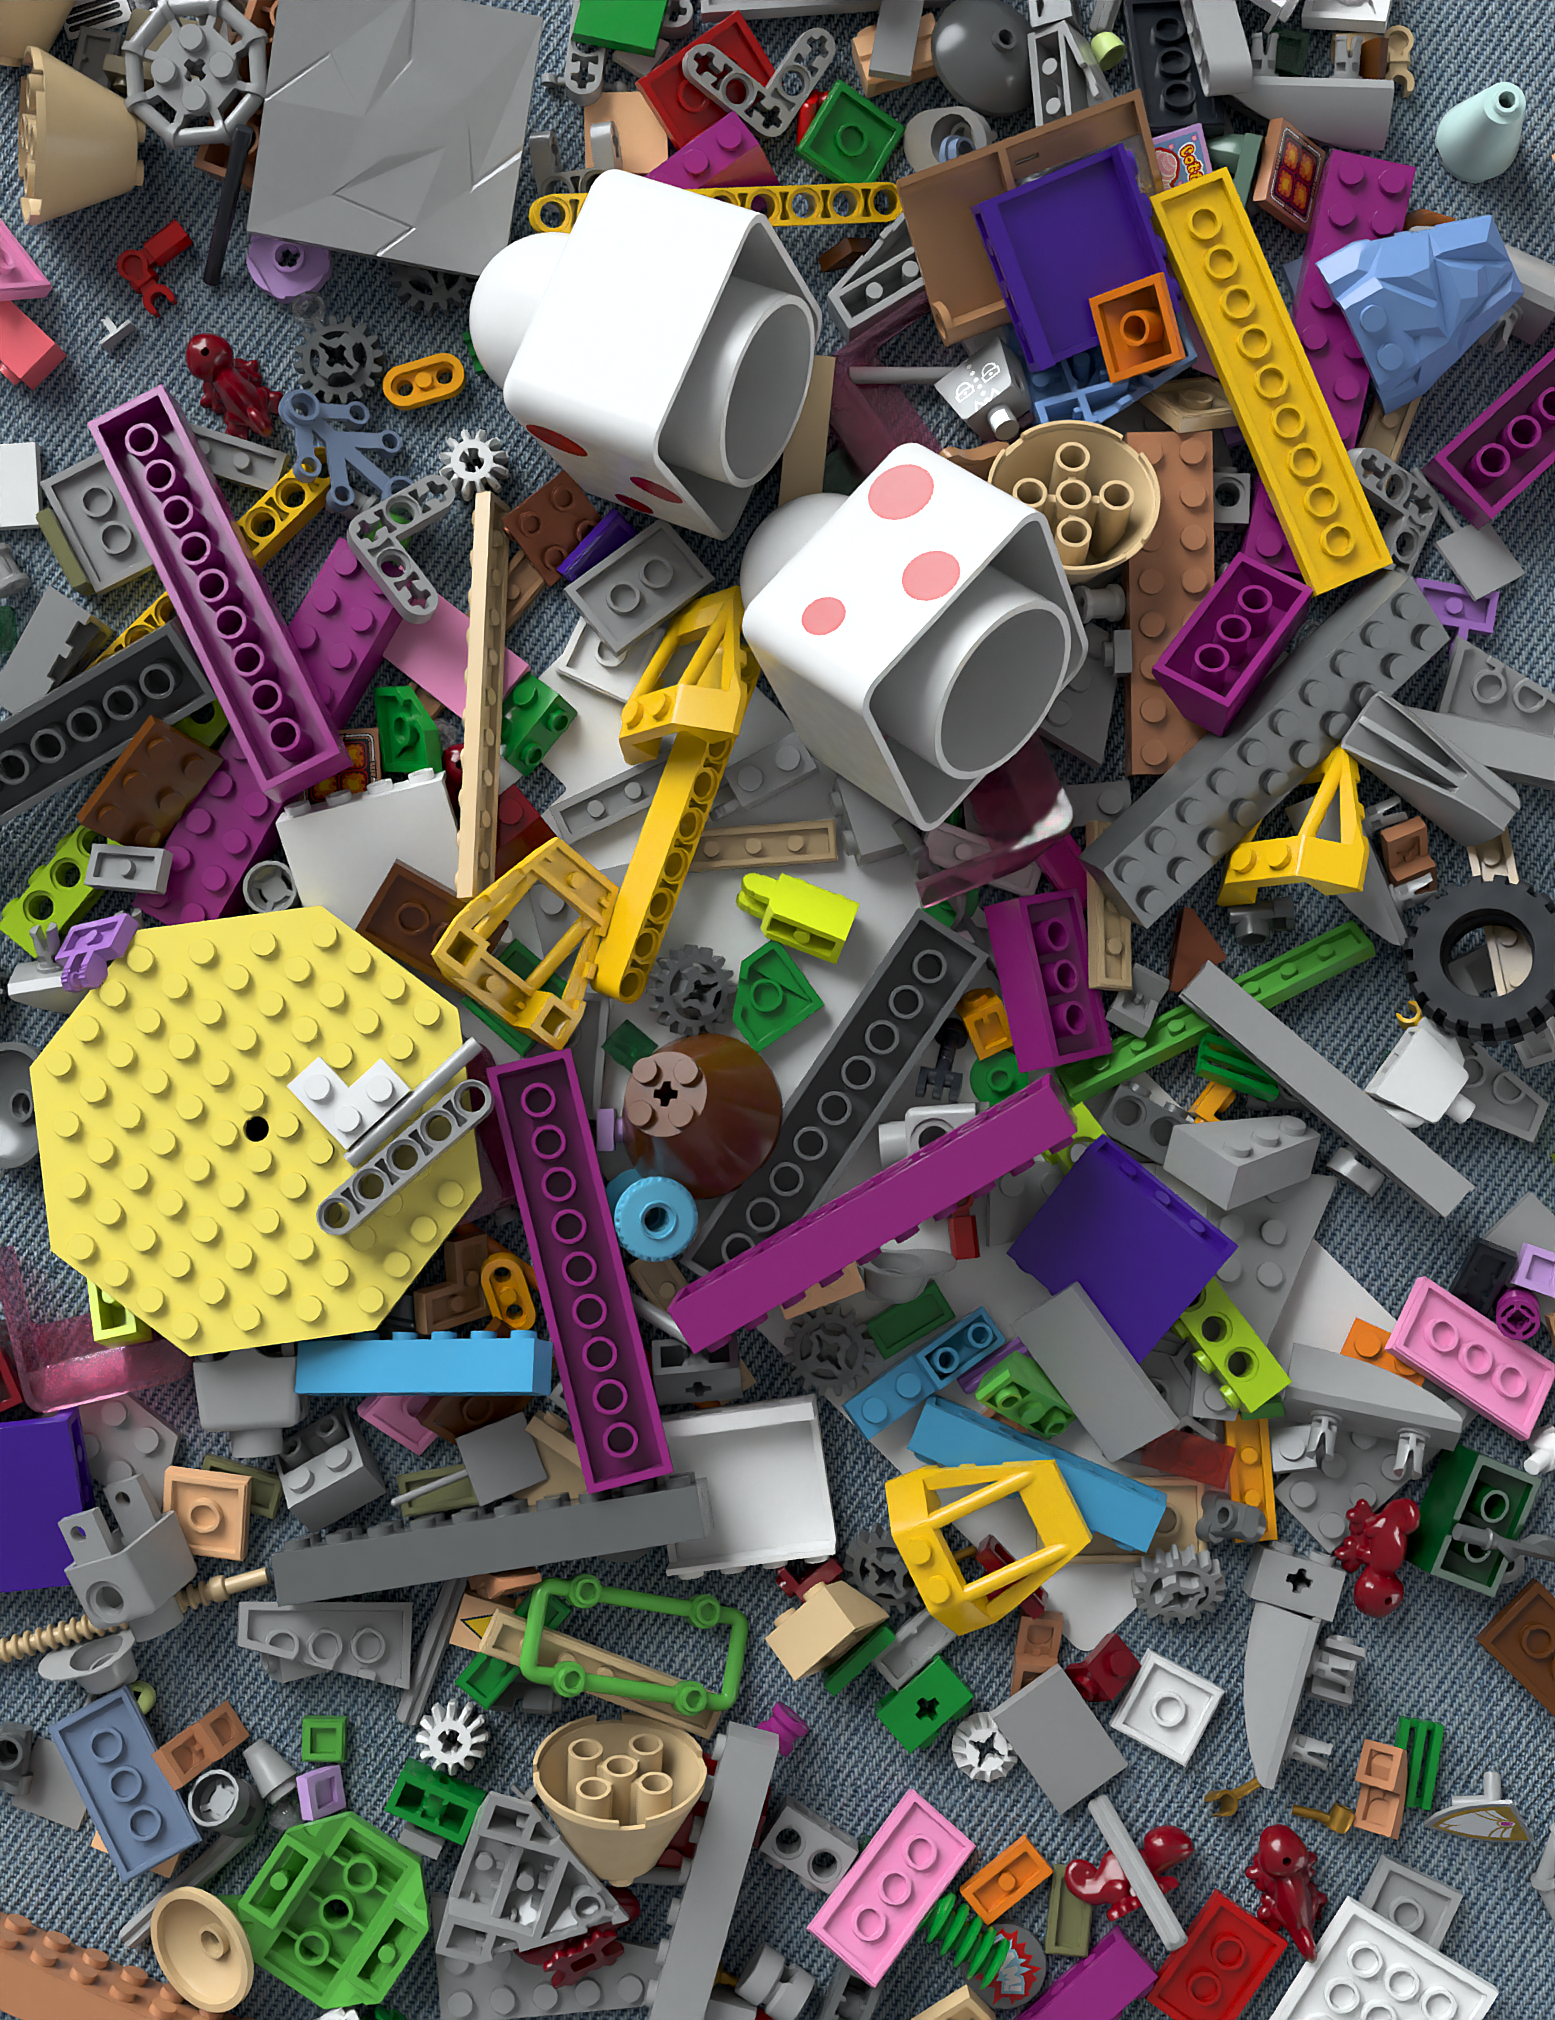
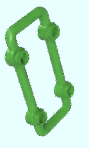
M577 1573L569 1579L546 1577L542 1579V1582L534 1586L531 1594L520 1656V1669L528 1681L550 1685L555 1694L563 1697H575L582 1691L671 1704L677 1713L685 1716H696L703 1710L725 1711L734 1705L738 1697L748 1636V1621L740 1610L721 1606L719 1601L709 1594H695L686 1600L604 1586L600 1584V1581L595 1576L587 1573ZM549 1595L563 1596L571 1606L581 1609L591 1608L599 1602L685 1617L691 1626L700 1629H709L717 1623L732 1625L721 1694L706 1692L700 1683L691 1680H682L672 1687L585 1673L584 1668L580 1664L572 1661H561L553 1667L537 1665Z

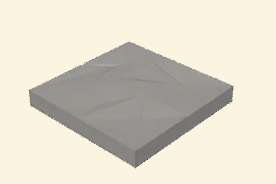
M278 0L246 231L254 236L479 279L489 262L502 249L509 246L543 30V17L463 0Z

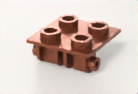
M564 469L501 519L505 525L502 529L511 541L516 540L548 587H551L563 577L556 569L602 520L579 485Z

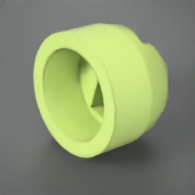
M1111 32L1097 34L1090 44L1102 71L1113 68L1126 53V46L1118 36Z
M132 1682L129 1685L133 1693L135 1691L141 1692L137 1702L143 1714L146 1715L155 1705V1690L147 1682Z

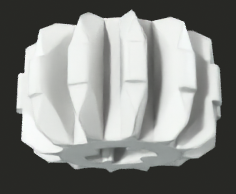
M463 429L461 431L463 442L458 443L453 438H448L447 444L453 452H441L439 454L440 461L446 465L439 470V474L450 480L455 488V493L462 489V497L465 501L472 499L474 491H477V493L486 492L485 489L489 487L494 492L500 493L502 487L496 478L508 479L510 475L509 470L502 466L510 459L506 451H499L502 445L500 440L495 437L487 441V434L485 430L481 429L476 433L475 439L471 438L468 430ZM473 459H480L482 468L479 469L476 466V472H469L466 466L467 463L470 462L473 465Z
M455 1698L450 1699L448 1702L447 1711L441 1704L436 1703L431 1709L432 1716L424 1715L422 1717L420 1725L424 1731L417 1734L416 1742L427 1745L420 1753L421 1759H428L432 1756L436 1758L432 1766L434 1771H438L443 1763H447L449 1774L455 1775L459 1763L469 1771L475 1764L473 1757L483 1758L486 1749L481 1743L488 1741L490 1732L479 1728L486 1719L484 1714H478L473 1718L470 1716L474 1706L472 1702H468L463 1711L458 1710V1702ZM451 1729L460 1733L455 1744L446 1740Z

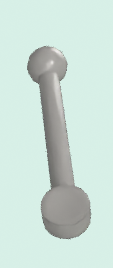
M544 73L541 84L548 88L565 87V80L555 74ZM581 80L578 88L585 89L589 81ZM618 80L613 84L604 83L603 91L627 92L628 86L624 81Z

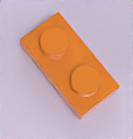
M1356 1317L1340 1354L1388 1370L1422 1387L1425 1380L1424 1376L1384 1350L1391 1333Z
M1024 1834L959 1887L960 1893L988 1926L1053 1873V1869L1027 1835Z

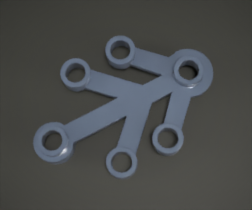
M303 389L290 391L282 397L278 406L279 416L286 426L294 430L298 459L293 465V474L303 483L315 481L320 474L322 465L320 460L314 455L313 434L325 445L331 488L326 494V502L334 511H346L355 498L354 491L349 486L346 464L381 493L382 501L414 483L404 476H395L390 479L358 451H375L381 458L392 459L402 447V440L396 432L392 430H384L381 433L335 431L325 422L342 421L345 427L350 430H361L370 417L369 410L363 403L358 401H352L348 405L319 403L314 394ZM294 409L300 410L304 416L297 414ZM350 412L357 413L361 420L354 419ZM382 440L389 441L393 449L387 448ZM301 464L309 465L313 473L306 472ZM334 493H341L342 495H344L346 501L343 502L338 500L335 497ZM397 507L392 509L391 512L404 514L408 510Z

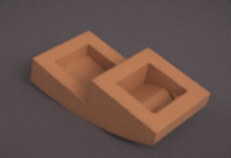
M1416 816L1380 831L1382 852L1389 883L1397 887L1425 876L1427 873H1431L1434 880L1415 892L1419 894L1437 890L1436 864L1428 854L1427 826L1421 817Z
M532 1566L468 1576L471 1591L486 1588L488 1599L526 1591L542 1582L540 1572Z
M1020 1608L1010 1697L1058 1663L1057 1658L1064 1623L1063 1613L1044 1611L1033 1620L1023 1608Z
M226 1700L152 1753L151 1756L173 1791L186 1785L213 1762L223 1758L250 1735L228 1700Z
M1365 1738L1355 1781L1362 1783L1352 1826L1398 1840L1406 1796L1407 1750Z

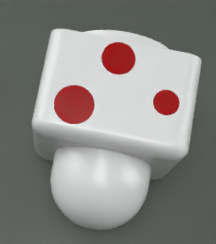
M612 169L602 173L594 181L570 234L546 232L527 236L502 249L489 262L480 275L472 295L469 325L477 358L492 381L503 390L504 402L509 413L585 492L723 541L736 528L754 485L775 465L796 427L810 383L814 349L822 326V312L766 215L626 171Z
M906 443L894 449L851 496L836 493L810 494L786 502L775 509L755 530L743 555L740 571V590L745 609L742 621L743 634L801 742L811 756L923 831H930L944 822L987 773L1000 767L1022 748L1044 720L1055 698L1079 672L1087 656L1088 639L1046 516L918 443Z

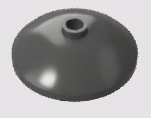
M956 0L950 4L936 21L931 37L933 63L944 86L964 106L986 116L1008 117L1025 110L1033 102L1027 34L1034 32L1031 24L1021 13L1001 0Z
M11 1041L0 1043V1168L3 1169L22 1168L30 1165L40 1157L29 1067L37 1059L41 1051L23 1042Z

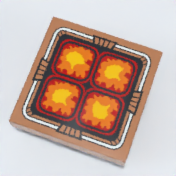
M1284 118L1270 119L1267 135L1261 145L1262 158L1258 177L1254 180L1252 186L1253 202L1296 234L1308 233L1326 152Z
M378 727L338 730L354 765L304 790L298 801L309 800L310 805L325 802V797L333 792L349 789L351 794L367 791L366 786L370 783L383 780Z

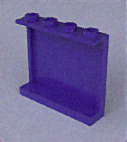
M1123 143L970 207L1030 373L1045 370L1056 365L1055 363L1100 344L1088 300L1092 297L1156 273L1164 272L1174 314L1181 312L1179 301L1182 299L1179 284L1173 276H1169L1164 262L1167 259L1165 244L1160 235H1155L1150 222V218L1153 216L1150 201L1145 193H1140L1135 176L1138 175L1136 160L1131 151L1125 150Z
M1102 1134L1086 1148L1006 1254L1016 1262L1023 1272L1031 1274L1045 1286L1052 1296L1078 1281L1139 1365L1239 1246L1105 1134Z
M79 1406L61 1408L55 1417L0 1423V1593L71 1585L64 1570L75 1560L58 1522L65 1517L96 1508ZM78 1527L80 1534L86 1537L85 1531Z

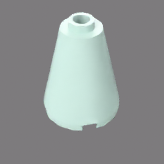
M1509 82L1494 84L1457 104L1445 114L1438 125L1435 147L1436 150L1438 148L1442 158L1441 164L1447 172L1458 180L1475 184L1496 176L1498 177L1512 164L1518 152L1526 108L1524 93L1518 86Z

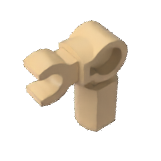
M1401 25L1392 26L1384 35H1377V33L1372 32L1333 33L1330 43L1332 64L1335 62L1336 36L1347 35L1348 53L1352 38L1357 35L1363 36L1361 45L1373 38H1389L1385 80H1394V82L1400 83L1403 87V97L1409 98L1414 89L1415 81L1412 73L1407 70L1411 64L1410 50L1414 43L1413 34L1408 28Z

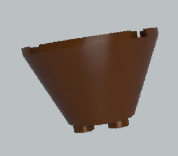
M699 1033L696 1036H684L675 1039L659 1048L649 1057L641 1058L633 1066L632 1074L626 1086L621 1114L623 1143L631 1163L643 1178L660 1176L675 1180L690 1192L694 1200H707L724 1196L742 1186L741 1183L750 1177L758 1167L762 1169L776 1146L783 1117L782 1096L779 1084L772 1069L768 1067L763 1058L749 1045L736 1038L718 1033Z

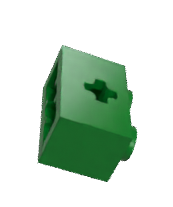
M940 1652L900 1690L896 1691L892 1688L874 1704L876 1716L911 1754L917 1747L923 1750L932 1744L940 1734L938 1728L949 1718L952 1721H956L962 1717L971 1707L972 1703L970 1700L974 1695L971 1686ZM922 1697L926 1701L933 1699L934 1708L929 1710L924 1706L920 1709L918 1700Z
M409 1757L398 1777L384 1811L463 1846L486 1791L440 1770L434 1771L431 1766Z

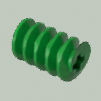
M949 1892L937 1900L915 1931V1934L927 1927L929 1933L925 1943L930 1945L940 1938L943 1942L939 1955L943 1957L954 1950L956 1956L952 1966L957 1968L967 1961L970 1966L966 1978L970 1980L981 1973L983 1979L980 1990H983L991 1983L1003 1966L1009 1951L1010 1942L1007 1938H1002L994 1943L997 1931L993 1926L980 1932L983 1923L982 1917L976 1915L967 1920L969 1906L964 1903L953 1909L956 1895L953 1892Z

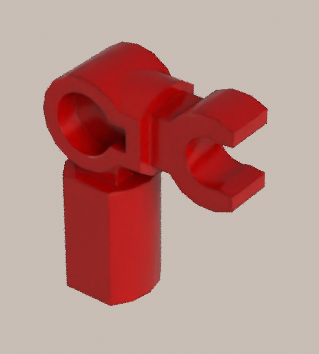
M176 219L142 243L143 249L140 251L134 249L126 250L121 253L117 260L119 274L129 283L136 294H143L144 307L155 318L161 316L154 307V301L157 297L165 296L173 305H176L178 302L174 293L167 286L158 284L159 276L153 268L157 265L162 268L194 244Z
M971 1194L956 1203L958 1209L952 1213V1217L947 1218L951 1255L956 1260L981 1257L976 1215H970L969 1208L975 1201Z

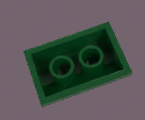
M1457 1443L1454 1451L1444 1449L1419 1509L1420 1524L1413 1533L1409 1534L1405 1560L1429 1574L1494 1598L1509 1562L1506 1561L1503 1554L1498 1550L1484 1551L1480 1546L1454 1540L1452 1536L1453 1528L1457 1523L1480 1529L1489 1528L1503 1538L1518 1541L1543 1479Z

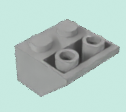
M345 1405L284 1439L283 1453L274 1455L288 1509L312 1534L387 1492L378 1462Z

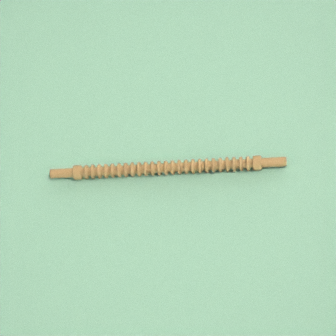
M263 1567L228 1578L225 1575L214 1576L210 1578L207 1584L203 1580L199 1581L198 1587L188 1584L185 1591L181 1589L175 1594V1598L182 1613L187 1611L188 1606L196 1610L199 1607V1603H202L204 1606H209L211 1600L215 1603L228 1601L231 1594L270 1584V1572L267 1567ZM83 1614L80 1621L76 1617H72L69 1624L61 1620L58 1623V1627H55L54 1624H48L45 1631L42 1627H37L34 1634L26 1630L23 1633V1637L19 1634H14L11 1640L7 1637H2L0 1639V1664L1 1660H4L5 1663H10L13 1656L21 1660L25 1653L29 1656H34L37 1649L41 1653H45L48 1646L53 1650H56L60 1643L64 1646H69L72 1639L76 1643H80L83 1636L91 1640L94 1637V1633L104 1636L107 1629L111 1633H115L118 1626L126 1630L129 1625L128 1623H123L106 1629H97L91 1624L87 1614Z

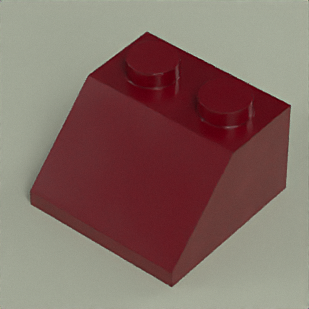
M514 783L498 795L495 882L534 850L552 838H558Z

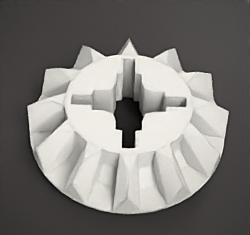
M979 1712L968 1716L955 1730L952 1739V1753L958 1768L972 1780L979 1779L990 1783L993 1779L1006 1777L1008 1771L1017 1764V1753L993 1721L989 1712ZM994 1732L993 1746L1001 1755L988 1753L979 1763V1748L970 1740L976 1743L977 1741L984 1743Z

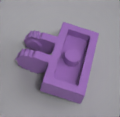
M1423 578L1414 579L1443 627L1455 630L1449 648V660L1456 635L1467 641L1468 633L1489 636L1493 633L1499 592L1493 591L1474 602L1462 585ZM1438 651L1430 659H1434Z
M124 913L71 927L54 959L64 968V973H61L60 983H62L65 991L74 994L83 991L85 987L90 988V990L101 987L103 980L108 975L106 961L123 957L139 925L132 916Z

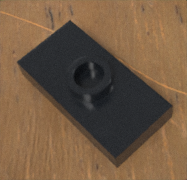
M1476 1236L1448 1292L1487 1317L1518 1259L1517 1253Z

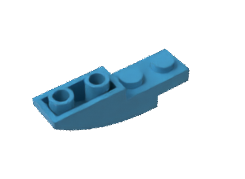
M980 1306L871 1380L872 1383L841 1406L864 1440H870L933 1392L941 1390L1006 1342V1339L984 1307Z

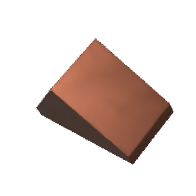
M1183 907L1177 910L1166 976L1170 980V985L1166 993L1173 994L1184 989L1206 961L1210 960L1214 965H1217L1227 958L1193 908Z

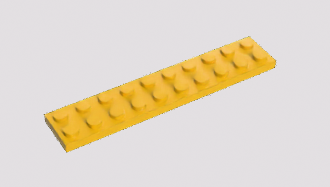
M1227 166L1149 197L1153 211L1152 221L1165 244L1168 259L1304 581L1313 590L1312 598L1391 565L1393 560Z

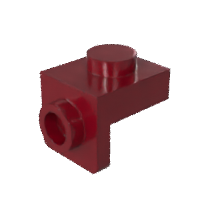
M835 1554L829 1555L830 1559L820 1563H813L799 1576L787 1564L776 1568L779 1576L775 1580L789 1598L797 1595L805 1603L803 1595L814 1585L821 1581L828 1585L841 1580L839 1574L843 1571L842 1563Z
M1111 1633L1106 1634L1082 1663L1069 1664L1064 1671L1083 1699L1088 1702L1112 1701L1139 1670L1141 1664L1119 1635Z

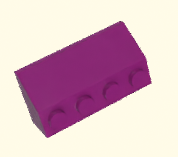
M734 110L644 176L645 178L681 189L781 186L760 144ZM758 195L751 202V210L759 213L768 207L765 199ZM714 197V199L723 201V200H722L721 198H719V197Z
M1238 552L1152 667L1151 673L1184 718L1220 737L1223 736L1305 622L1312 599V588Z
M1078 888L1024 896L985 906L984 912L1019 1073L1114 1053L1107 1020L1105 1019L1100 989L1089 988L1088 933Z

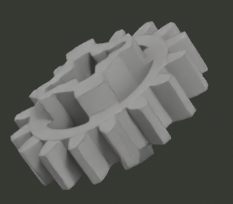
M1172 1544L1170 1552L1166 1553L1160 1548H1156L1155 1558L1143 1556L1141 1557L1142 1567L1133 1568L1134 1579L1131 1580L1133 1598H1136L1139 1610L1146 1608L1147 1617L1150 1619L1161 1614L1163 1623H1168L1172 1617H1178L1179 1623L1185 1624L1186 1617L1193 1616L1196 1620L1202 1619L1200 1611L1214 1612L1216 1610L1214 1601L1224 1600L1223 1589H1226L1220 1561L1218 1559L1211 1560L1208 1550L1196 1554L1194 1545L1190 1544L1185 1551H1179L1178 1546Z

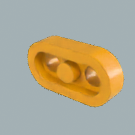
M439 353L390 369L383 380V392L393 407L409 411L457 396L465 387L466 373L457 357L448 353ZM443 373L453 375L451 382L448 384L439 383V377ZM403 385L413 386V391L410 395L402 396L399 394V390Z
M499 1252L490 1255L481 1267V1284L492 1317L497 1316L517 1330H529L535 1322L536 1311L521 1262L510 1253ZM500 1267L507 1268L510 1271L506 1276H498L494 1273ZM511 1305H519L522 1308L518 1313L507 1311V1308Z

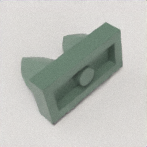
M1245 133V135L1226 134L1211 138L1206 141L1210 162L1219 169L1227 166L1229 173L1235 174V178H1232V181L1246 211L1264 137Z

